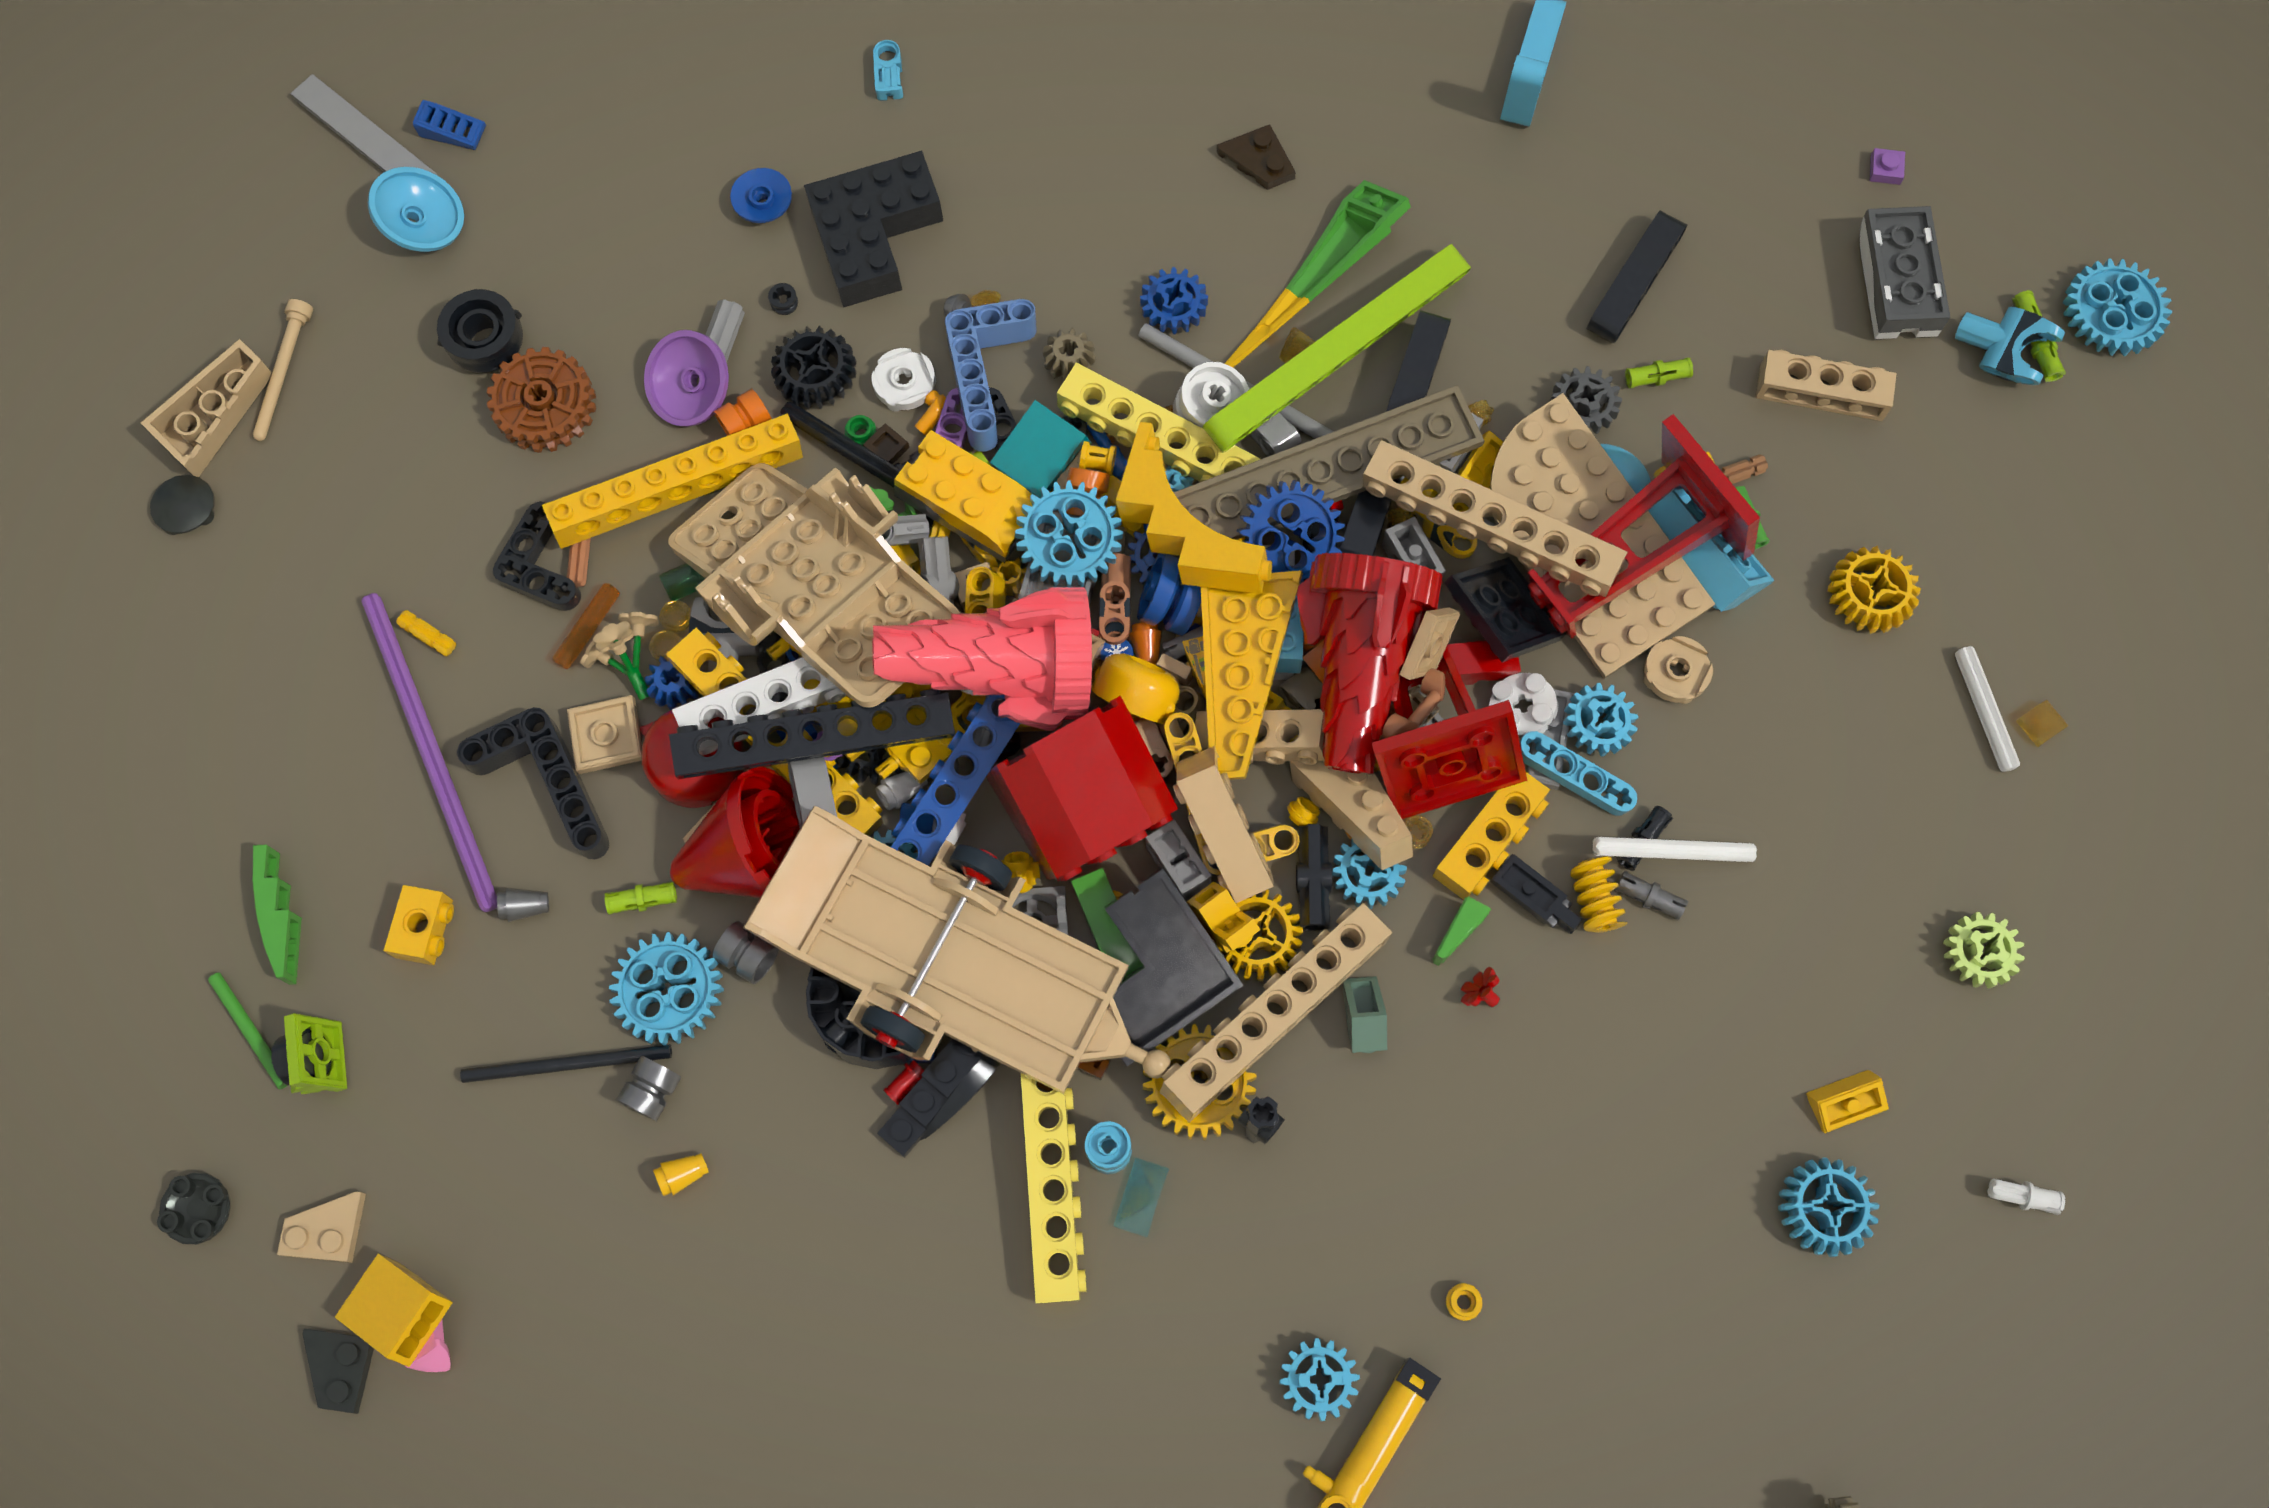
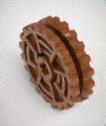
M542 347L540 352H535L533 348H529L523 356L515 353L512 355L513 361L510 363L503 361L499 365L502 369L500 374L493 373L491 377L494 386L487 387V394L492 398L487 401V407L489 411L493 412L491 415L493 421L497 424L501 433L506 434L505 437L509 442L514 443L518 441L519 448L523 450L532 446L534 452L541 453L543 448L548 447L553 452L557 451L559 444H564L567 447L572 444L571 438L574 436L580 438L584 434L582 431L583 426H590L593 421L589 414L596 412L597 406L591 401L596 398V393L591 388L592 383L583 366L579 367L578 361L573 356L566 359L564 351L558 349L555 353H551L549 347Z

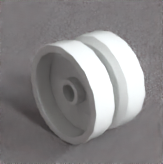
M1221 362L1203 363L1195 366L1186 375L1175 397L1173 413L1202 428L1212 416L1247 392L1249 387L1244 377L1233 367Z

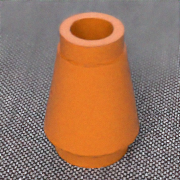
M1144 622L1133 624L1131 626L1132 632L1129 633L1135 657L1156 665L1159 660L1162 631L1158 630V624L1155 626Z

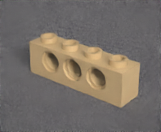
M1768 350L1760 364L1756 398L1883 421L1893 407L1897 373L1886 371L1880 367L1867 368L1856 366L1847 361L1834 362L1823 360L1818 356H1801L1790 354L1785 350ZM1790 375H1794V376H1796L1798 379H1794V378H1792ZM1821 380L1827 381L1830 385L1824 384ZM1854 386L1859 387L1862 391L1855 389Z
M1321 709L1265 710L1250 764L1253 761H1266L1270 764L1280 765L1284 764L1285 761H1298L1311 765L1316 764L1317 761H1324V732H1322L1324 712ZM1197 711L1195 727L1203 751L1209 748L1207 711ZM1266 735L1264 740L1258 742L1261 737ZM1298 735L1296 740L1289 742L1292 737Z

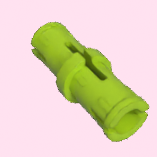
M1684 358L1664 363L1662 360L1653 361L1652 365L1627 368L1625 371L1626 384L1631 389L1654 383L1657 386L1665 385L1666 381L1691 378L1693 376V364L1690 358Z
M673 881L653 886L639 884L635 885L633 889L604 894L608 915L636 909L642 912L647 911V907L677 903V893Z

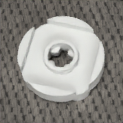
M897 348L888 351L880 357L875 371L872 372V384L876 396L882 403L887 405L888 409L895 412L914 409L924 404L927 394L934 390L936 383L934 368L929 358L922 353L919 355L912 352L909 348ZM901 374H905L906 377L912 376V379L907 384L897 383Z
M1513 674L1503 681L1497 682L1492 689L1493 693L1489 706L1506 700L1510 701L1519 739L1530 731H1537L1543 734L1548 729V725L1552 722L1553 718L1554 720L1556 718L1558 701L1555 691L1541 674ZM1523 699L1533 703V705L1528 706V711L1525 713H1521L1520 708H1515V705Z

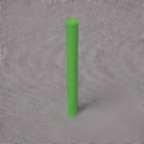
M215 973L208 978V982L277 1088L283 1089L288 1085L278 1078L273 1068L272 1051L222 974Z

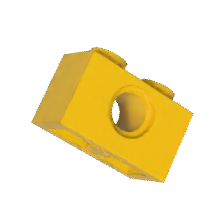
M403 885L383 951L396 959L435 965L436 958L442 954L445 941L443 934L446 924H449L453 918V900L440 891ZM428 919L427 927L417 933V925L422 920Z

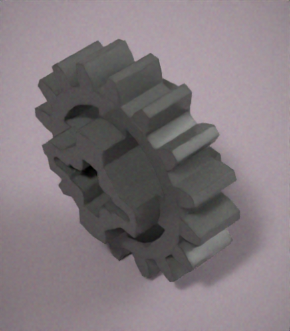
M1586 366L1584 373H1580L1577 368H1573L1570 376L1564 373L1561 376L1560 382L1555 383L1551 400L1562 393L1566 396L1567 391L1572 388L1573 391L1567 399L1587 427L1592 428L1593 432L1598 434L1602 426L1608 429L1613 419L1617 418L1620 411L1618 408L1622 402V398L1617 396L1620 387H1611L1613 377L1602 378L1601 369L1596 374H1592L1589 366ZM1606 403V409L1600 414V408Z

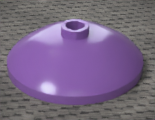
M680 330L670 333L656 344L648 357L644 373L646 396L656 414L670 424L691 427L706 422L714 415V410L721 407L728 389L729 374L726 359L719 346L705 334L691 330Z

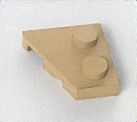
M353 1192L285 1218L277 1255L352 1263L366 1194Z

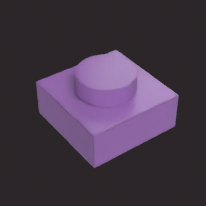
M1874 148L1870 157L1869 181L1900 185L1904 179L1905 152Z

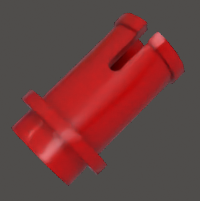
M914 1060L910 1064L905 1063L904 1066L906 1068L883 1089L897 1105L922 1078L921 1074L925 1071Z

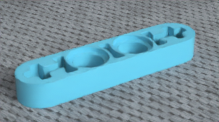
M1530 731L1519 739L1524 763L1610 814L1616 816L1623 815L1635 807L1637 803L1636 791L1631 785L1540 732ZM1531 742L1536 743L1535 749L1537 752L1533 755L1529 753L1530 747L1528 744ZM1550 750L1552 753L1547 757L1544 763L1542 761L1546 757V755L1544 754ZM1555 757H1563L1568 761V773H1561L1556 770L1554 766ZM1585 774H1592L1597 778L1599 784L1597 790H1590L1585 787L1583 783ZM1607 785H1609L1610 787L1606 790V792L1608 793L1605 796H1601V793H1603L1607 788ZM1619 792L1623 794L1622 800L1625 802L1621 806L1617 804L1618 798L1614 796Z

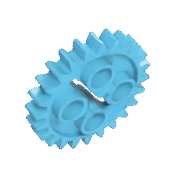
M2111 258L2104 265L2096 261L2091 268L2085 266L2080 274L2077 273L2065 291L2067 297L2064 299L2063 304L2069 307L2063 314L2064 316L2073 317L2068 323V327L2078 326L2079 330L2075 334L2076 337L2085 335L2087 337L2085 341L2086 346L2092 342L2097 343V352H2100L2104 347H2108L2111 356L2118 349H2120L2123 356H2127L2131 350L2138 354L2144 347L2150 348L2164 334V330L2170 324L2167 318L2172 314V310L2166 308L2171 299L2161 297L2167 288H2157L2155 286L2159 278L2149 279L2147 277L2149 274L2148 268L2141 273L2138 272V263L2136 262L2130 268L2126 267L2124 259H2121L2117 266L2114 265Z
M1071 480L1067 481L1066 489H1061L1059 484L1054 482L1053 492L1051 493L1044 486L1041 487L1042 498L1031 494L1030 502L1032 507L1023 504L1022 513L1026 517L1019 516L1016 519L1017 525L1022 527L1015 530V538L1022 539L1016 543L1017 551H1026L1021 556L1022 563L1032 561L1030 573H1035L1040 569L1042 571L1041 581L1043 582L1049 576H1052L1054 587L1059 584L1061 579L1065 580L1067 587H1071L1072 580L1077 579L1081 587H1084L1085 577L1087 576L1093 582H1096V571L1099 570L1101 573L1107 574L1108 566L1105 562L1115 564L1117 557L1112 552L1121 551L1122 545L1115 540L1123 538V531L1115 528L1121 525L1122 520L1118 517L1111 518L1116 513V506L1106 508L1108 496L1105 495L1097 499L1096 487L1089 493L1084 492V482H1081L1078 489H1073ZM1072 507H1077L1084 514L1079 518H1072L1066 511ZM1054 510L1059 511L1067 531L1070 534L1075 532L1074 542L1077 548L1085 555L1084 559L1078 556L1070 536H1063V524L1053 514ZM1042 523H1050L1055 527V530L1052 533L1044 534L1037 528ZM1088 535H1095L1101 542L1098 545L1089 546L1085 544L1083 538ZM1063 550L1069 552L1072 557L1066 562H1060L1054 557V554Z
M670 932L666 933L664 941H661L656 934H652V944L647 945L640 939L639 946L641 950L636 952L632 948H628L627 951L631 957L629 961L618 959L619 964L624 967L622 972L613 971L611 975L619 980V983L609 986L612 992L618 994V996L613 997L609 1001L613 1006H621L614 1013V1016L618 1019L626 1018L621 1026L626 1030L634 1027L632 1035L639 1039L646 1032L645 1041L649 1044H652L657 1036L662 1045H667L669 1036H672L673 1040L680 1044L681 1033L684 1032L689 1037L694 1038L693 1027L697 1025L705 1030L706 1026L702 1019L705 1016L714 1019L716 1016L710 1010V1007L721 1006V1002L714 997V994L723 992L724 988L714 982L720 980L723 974L720 971H711L719 963L715 958L707 959L711 952L706 947L698 951L700 943L696 939H693L687 945V937L684 934H680L676 942ZM679 961H687L686 970L680 975H674V965ZM646 970H653L652 979L646 984H640V975ZM692 979H696V983H695V984H692V985L686 984V983L690 982ZM669 982L672 986L668 988V994L664 995L661 991L665 989V983ZM642 992L648 993V994L643 995V996H642L641 998H639V999L637 998V994H639V993H642ZM687 993H693V1003L687 1008H680L681 998ZM654 1002H659V1012L653 1017H647V1007Z

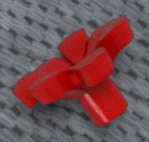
M1487 967L1484 973L1480 971L1473 977L1474 983L1465 982L1461 987V990L1466 993L1461 998V1002L1467 1006H1477L1481 1001H1484L1489 1007H1494L1500 1001V997L1493 991V988L1499 983L1500 979L1492 967Z

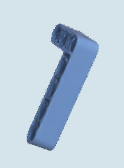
M1026 299L951 311L945 318L947 342L967 435L971 447L977 451H989L998 442L996 417L980 349L1023 342L1035 336L1037 332L1035 306Z

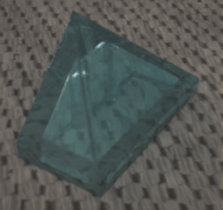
M1135 1158L1113 1227L1146 1238L1148 1237L1169 1168Z

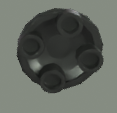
M192 475L175 476L165 481L155 491L150 502V514L155 524L169 535L190 532L201 525H208L213 521L214 494L209 484L200 477Z
M191 1173L175 1177L171 1180L161 1199L159 1217L157 1219L158 1228L162 1232H166L170 1238L182 1244L197 1245L211 1240L222 1230L229 1217L230 1199L228 1191L219 1179L206 1173Z

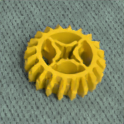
M1878 545L1870 551L1862 547L1856 553L1853 551L1849 552L1844 559L1839 560L1835 565V570L1829 576L1831 583L1828 585L1827 592L1833 594L1829 599V604L1839 605L1835 610V615L1844 613L1847 616L1845 624H1849L1852 621L1856 622L1857 631L1867 626L1870 634L1875 633L1878 629L1885 633L1892 627L1895 629L1900 627L1905 620H1908L1913 615V610L1919 604L1917 596L1920 594L1921 588L1915 586L1919 576L1909 574L1912 570V565L1904 566L1901 563L1903 555L1895 559L1891 557V549L1881 554ZM1865 570L1874 571L1873 574L1861 573V574L1859 575V574L1855 573V572H1858V571H1865ZM1874 582H1875V585H1874V588H1873V589L1876 590L1875 593H1874V591L1871 589V588L1873 587L1872 584H1873ZM1876 605L1884 607L1890 605L1893 607L1885 610L1873 609Z
M1269 890L1263 891L1262 897L1254 895L1236 904L1243 913L1252 910L1264 911L1258 918L1254 919L1259 928L1263 924L1262 937L1253 940L1251 945L1249 942L1246 946L1242 947L1240 953L1236 950H1230L1226 953L1217 945L1222 955L1226 954L1224 958L1227 962L1234 964L1232 969L1236 975L1240 968L1245 970L1244 980L1247 981L1251 978V972H1257L1258 981L1264 980V971L1268 970L1269 975L1272 977L1277 973L1276 965L1281 970L1287 971L1289 966L1286 959L1291 960L1297 955L1293 949H1300L1303 943L1300 939L1295 938L1303 934V927L1292 926L1299 921V914L1287 915L1293 905L1288 902L1282 907L1279 906L1282 899L1280 894H1277L1273 901L1269 900ZM1273 917L1279 921L1285 935L1284 944L1277 941V936L1269 929ZM1257 950H1266L1270 953L1272 951L1276 952V954L1266 959H1249Z

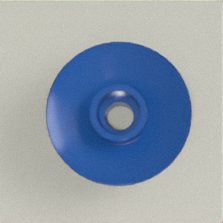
M756 168L745 172L734 182L730 193V200L735 212L744 220L753 223H767L779 218L786 212L792 200V190L788 180L780 172L769 168Z

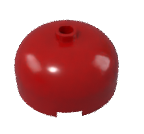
M670 710L652 724L644 738L641 759L645 775L654 789L664 799L675 805L686 808H700L712 805V802L718 800L734 778L743 773L744 770L678 780L674 772L669 734L677 733L679 726L673 711ZM720 717L713 718L709 721L707 727L712 728L713 722L724 719ZM742 740L734 742V748L737 751H746ZM717 749L712 753L701 756L711 757L717 752Z

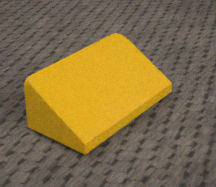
M1871 1070L1860 1072L1806 1093L1810 1106L1824 1133L1889 1110L1882 1078Z

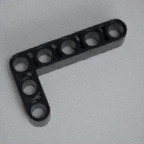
M535 707L527 709L466 738L460 743L457 749L458 759L476 775L491 773L532 753L572 844L588 859H599L607 853L610 844L608 836L582 779L576 772L575 764L557 725L543 709ZM545 722L544 727L540 731L533 732L536 724ZM514 736L510 745L502 747V743L506 738ZM558 750L557 755L553 759L545 760L546 755L550 751ZM483 751L480 759L471 761L476 752ZM571 778L568 786L558 789L561 780ZM584 806L583 812L578 817H571L573 809ZM597 835L594 844L587 847L584 846V841L588 836Z

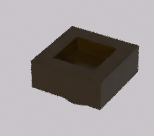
M886 423L863 444L865 448L892 465L910 448L908 441Z

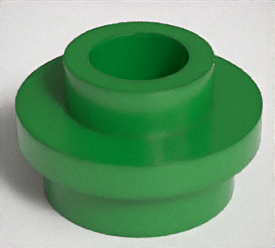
M856 415L850 418L844 429L847 437L862 446L877 431L875 423L864 415ZM858 430H866V433L862 435H856V432Z

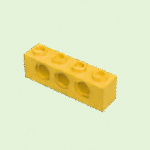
M1527 772L1528 781L1497 790L1436 868L1432 877L1463 900L1465 897L1470 896L1471 893L1476 896L1481 893L1489 882L1485 875L1492 867L1498 870L1510 855L1505 851L1512 841L1518 845L1529 830L1525 824L1531 816L1538 819L1549 805L1545 798L1550 789ZM1506 805H1517L1521 809L1522 815L1514 816L1510 814L1506 809ZM1489 829L1497 830L1501 834L1502 840H1490L1486 835V831ZM1466 856H1478L1482 861V866H1470L1466 861Z

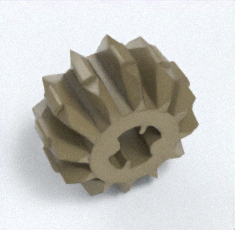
M1072 327L1069 334H1064L1059 329L1057 332L1058 338L1048 337V345L1042 349L1043 357L1045 358L1043 362L1046 370H1051L1053 379L1062 375L1063 381H1065L1076 362L1091 370V365H1094L1096 362V355L1093 353L1095 348L1092 341H1087L1085 332L1076 336V331Z

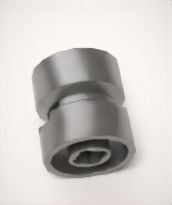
M736 921L721 935L712 956L728 969L735 966L737 975L751 984H756L772 967L779 949L760 937L755 938L753 933L743 928V923Z
M641 1056L631 1073L634 1077L633 1082L625 1083L616 1100L657 1121L666 1106L664 1096L673 1093L681 1076Z

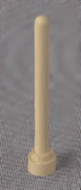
M289 299L284 313L287 315L286 320L288 324L253 431V437L257 441H263L267 436L300 328L310 321L313 313V307L310 304L298 299Z

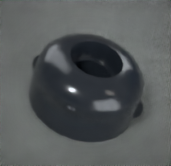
M474 289L463 292L451 299L441 310L437 320V344L444 347L450 358L457 365L475 373L497 371L501 369L499 365L503 361L510 363L513 360L512 355L520 351L523 341V330L519 319L522 317V314L518 310H514L507 299L494 291ZM484 329H493L492 333L484 340H472L478 332Z

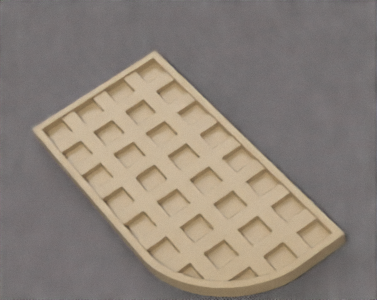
M1564 393L1522 419L1512 429L1498 452L1490 482V490L1589 535L1636 495ZM1649 511L1621 534L1622 539L1634 554L1640 558L1646 557L1670 541ZM1494 517L1495 523L1498 525L1500 522ZM1519 530L1514 532L1515 537L1520 540L1530 538V535L1525 531ZM1550 544L1545 546L1546 551L1551 554L1561 553L1560 548L1556 545ZM1681 557L1575 623L1577 634L1574 638L1604 679L1653 647L1656 643L1712 608L1715 602ZM1625 559L1618 574L1628 568V563ZM1587 561L1581 568H1591L1592 564ZM1524 565L1528 572L1533 569L1532 567ZM1538 566L1534 568L1540 577L1547 572ZM1561 582L1559 585L1560 592L1569 602H1576L1587 595V593L1580 589L1579 585L1573 582Z

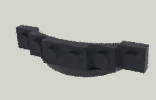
M952 1038L921 1074L922 1078L899 1103V1109L877 1134L905 1158L920 1140L929 1137L960 1111L986 1084L1001 1063L979 1051L974 1052L971 1047Z

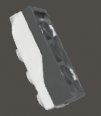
M1931 206L1868 209L1861 223L1860 252L1874 338H1897L1900 332H1912L1915 334V337L1938 336L1951 317Z

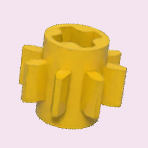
M1020 559L1002 562L998 568L992 567L991 570L1004 579L1006 595L1014 596L1018 599L1027 568L1021 569Z
M1022 851L1011 852L1004 857V860H1001L1011 870V878L1022 877L1026 879L1020 893L1028 892L1033 888V885H1036L1035 879L1040 878L1039 862H1033V857L1029 856L1028 853Z

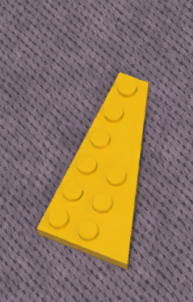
M1302 570L1272 573L1270 580L1264 581L1261 594L1201 587L1208 747L1215 746L1219 758H1217L1218 770L1220 774L1227 773L1229 780L1246 779L1282 650L1281 646L1284 643L1297 596V589L1302 578Z

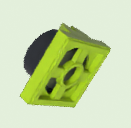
M295 1013L284 1016L285 1035L280 1036L275 1041L271 1055L273 1068L278 1078L284 1084L291 1087V1093L310 1094L324 1090L339 1092L347 1089L341 1021Z

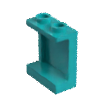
M1035 400L990 463L995 469L1025 487L1031 494L1042 498L1041 487L1044 486L1050 492L1054 482H1057L1060 475L1082 449L1084 441L1089 442L1090 445L1092 443L1084 433Z

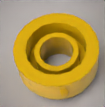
M1120 653L1108 656L1095 671V680L1091 690L1105 701L1110 703L1111 700L1121 696L1129 713L1161 724H1165L1168 717L1174 713L1180 693L1179 685L1175 678L1162 668L1141 658Z

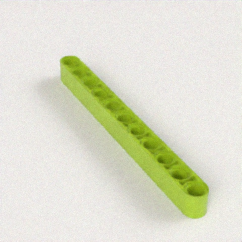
M1453 244L1448 245L1212 416L1202 428L1222 453L1226 452L1458 282L1471 270L1470 265Z

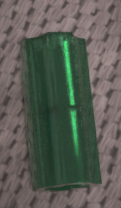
M687 563L659 575L671 602L696 592L695 587L705 580L703 576Z

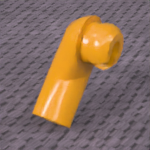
M932 390L927 394L925 403L930 407L915 424V427L924 435H927L939 422L946 400L944 394L940 395L936 390Z

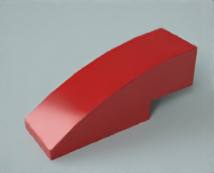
M1487 641L1447 645L1464 685H1473L1479 680L1503 681L1508 676L1521 672L1519 656L1501 662L1498 656L1491 651Z

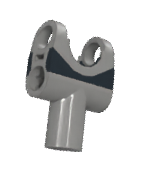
M702 597L695 598L689 621V633L695 628L703 635L709 632L722 646L718 650L726 658L732 655L738 661V656L759 655V644L756 646L750 645L734 633L724 622L712 619L709 616L708 604ZM709 660L708 672L716 668L717 662Z

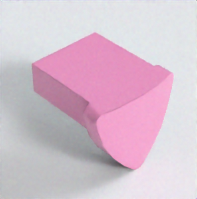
M442 1320L411 1366L405 1367L424 1372H446L450 1370V1353L447 1345L444 1343Z

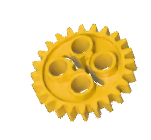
M1193 1024L1191 1034L1188 1035L1182 1028L1178 1031L1179 1038L1175 1040L1170 1036L1166 1039L1168 1044L1166 1047L1159 1044L1155 1049L1164 1051L1169 1056L1171 1065L1175 1063L1183 1065L1190 1059L1188 1056L1189 1051L1198 1042L1204 1040L1208 1043L1214 1037V1035H1211V1025L1206 1026L1204 1033H1199L1196 1024ZM1221 1047L1216 1049L1221 1059L1231 1060L1234 1058L1233 1053L1228 1048ZM1143 1070V1075L1152 1079V1081L1143 1083V1090L1153 1091L1151 1095L1145 1098L1146 1104L1157 1103V1106L1152 1111L1153 1117L1164 1114L1162 1126L1166 1127L1173 1122L1175 1123L1174 1134L1178 1135L1185 1128L1187 1129L1188 1139H1192L1196 1130L1200 1131L1202 1139L1206 1140L1208 1130L1210 1129L1214 1131L1217 1137H1220L1221 1125L1223 1124L1228 1129L1233 1130L1234 1124L1231 1118L1235 1117L1238 1119L1243 1113L1240 1107L1247 1108L1251 1103L1245 1095H1255L1256 1088L1247 1085V1083L1256 1080L1257 1076L1255 1073L1245 1071L1229 1086L1232 1091L1229 1099L1218 1100L1216 1098L1189 1123L1161 1094L1160 1090L1165 1080L1163 1078H1152ZM1195 1070L1191 1072L1193 1080L1194 1075L1199 1074L1201 1079L1208 1078L1203 1071Z

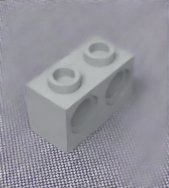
M1175 820L1146 837L1147 851L1158 868L1162 867L1185 901H1188L1211 884V874Z

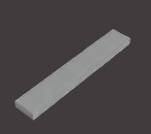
M311 74L290 93L295 101L383 172L398 167H415L437 175V173L315 75Z

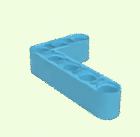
M1535 1L1520 53L1517 55L1500 120L1530 127L1567 1Z

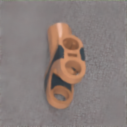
M1113 553L1117 557L1116 563L1105 562L1108 566V573H1101L1099 630L1101 639L1105 640L1108 644L1118 645L1125 640L1131 644L1129 633H1131V557L1125 554Z

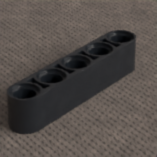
M1659 210L1595 310L1586 329L1612 343L1617 341L1676 248L1688 224Z

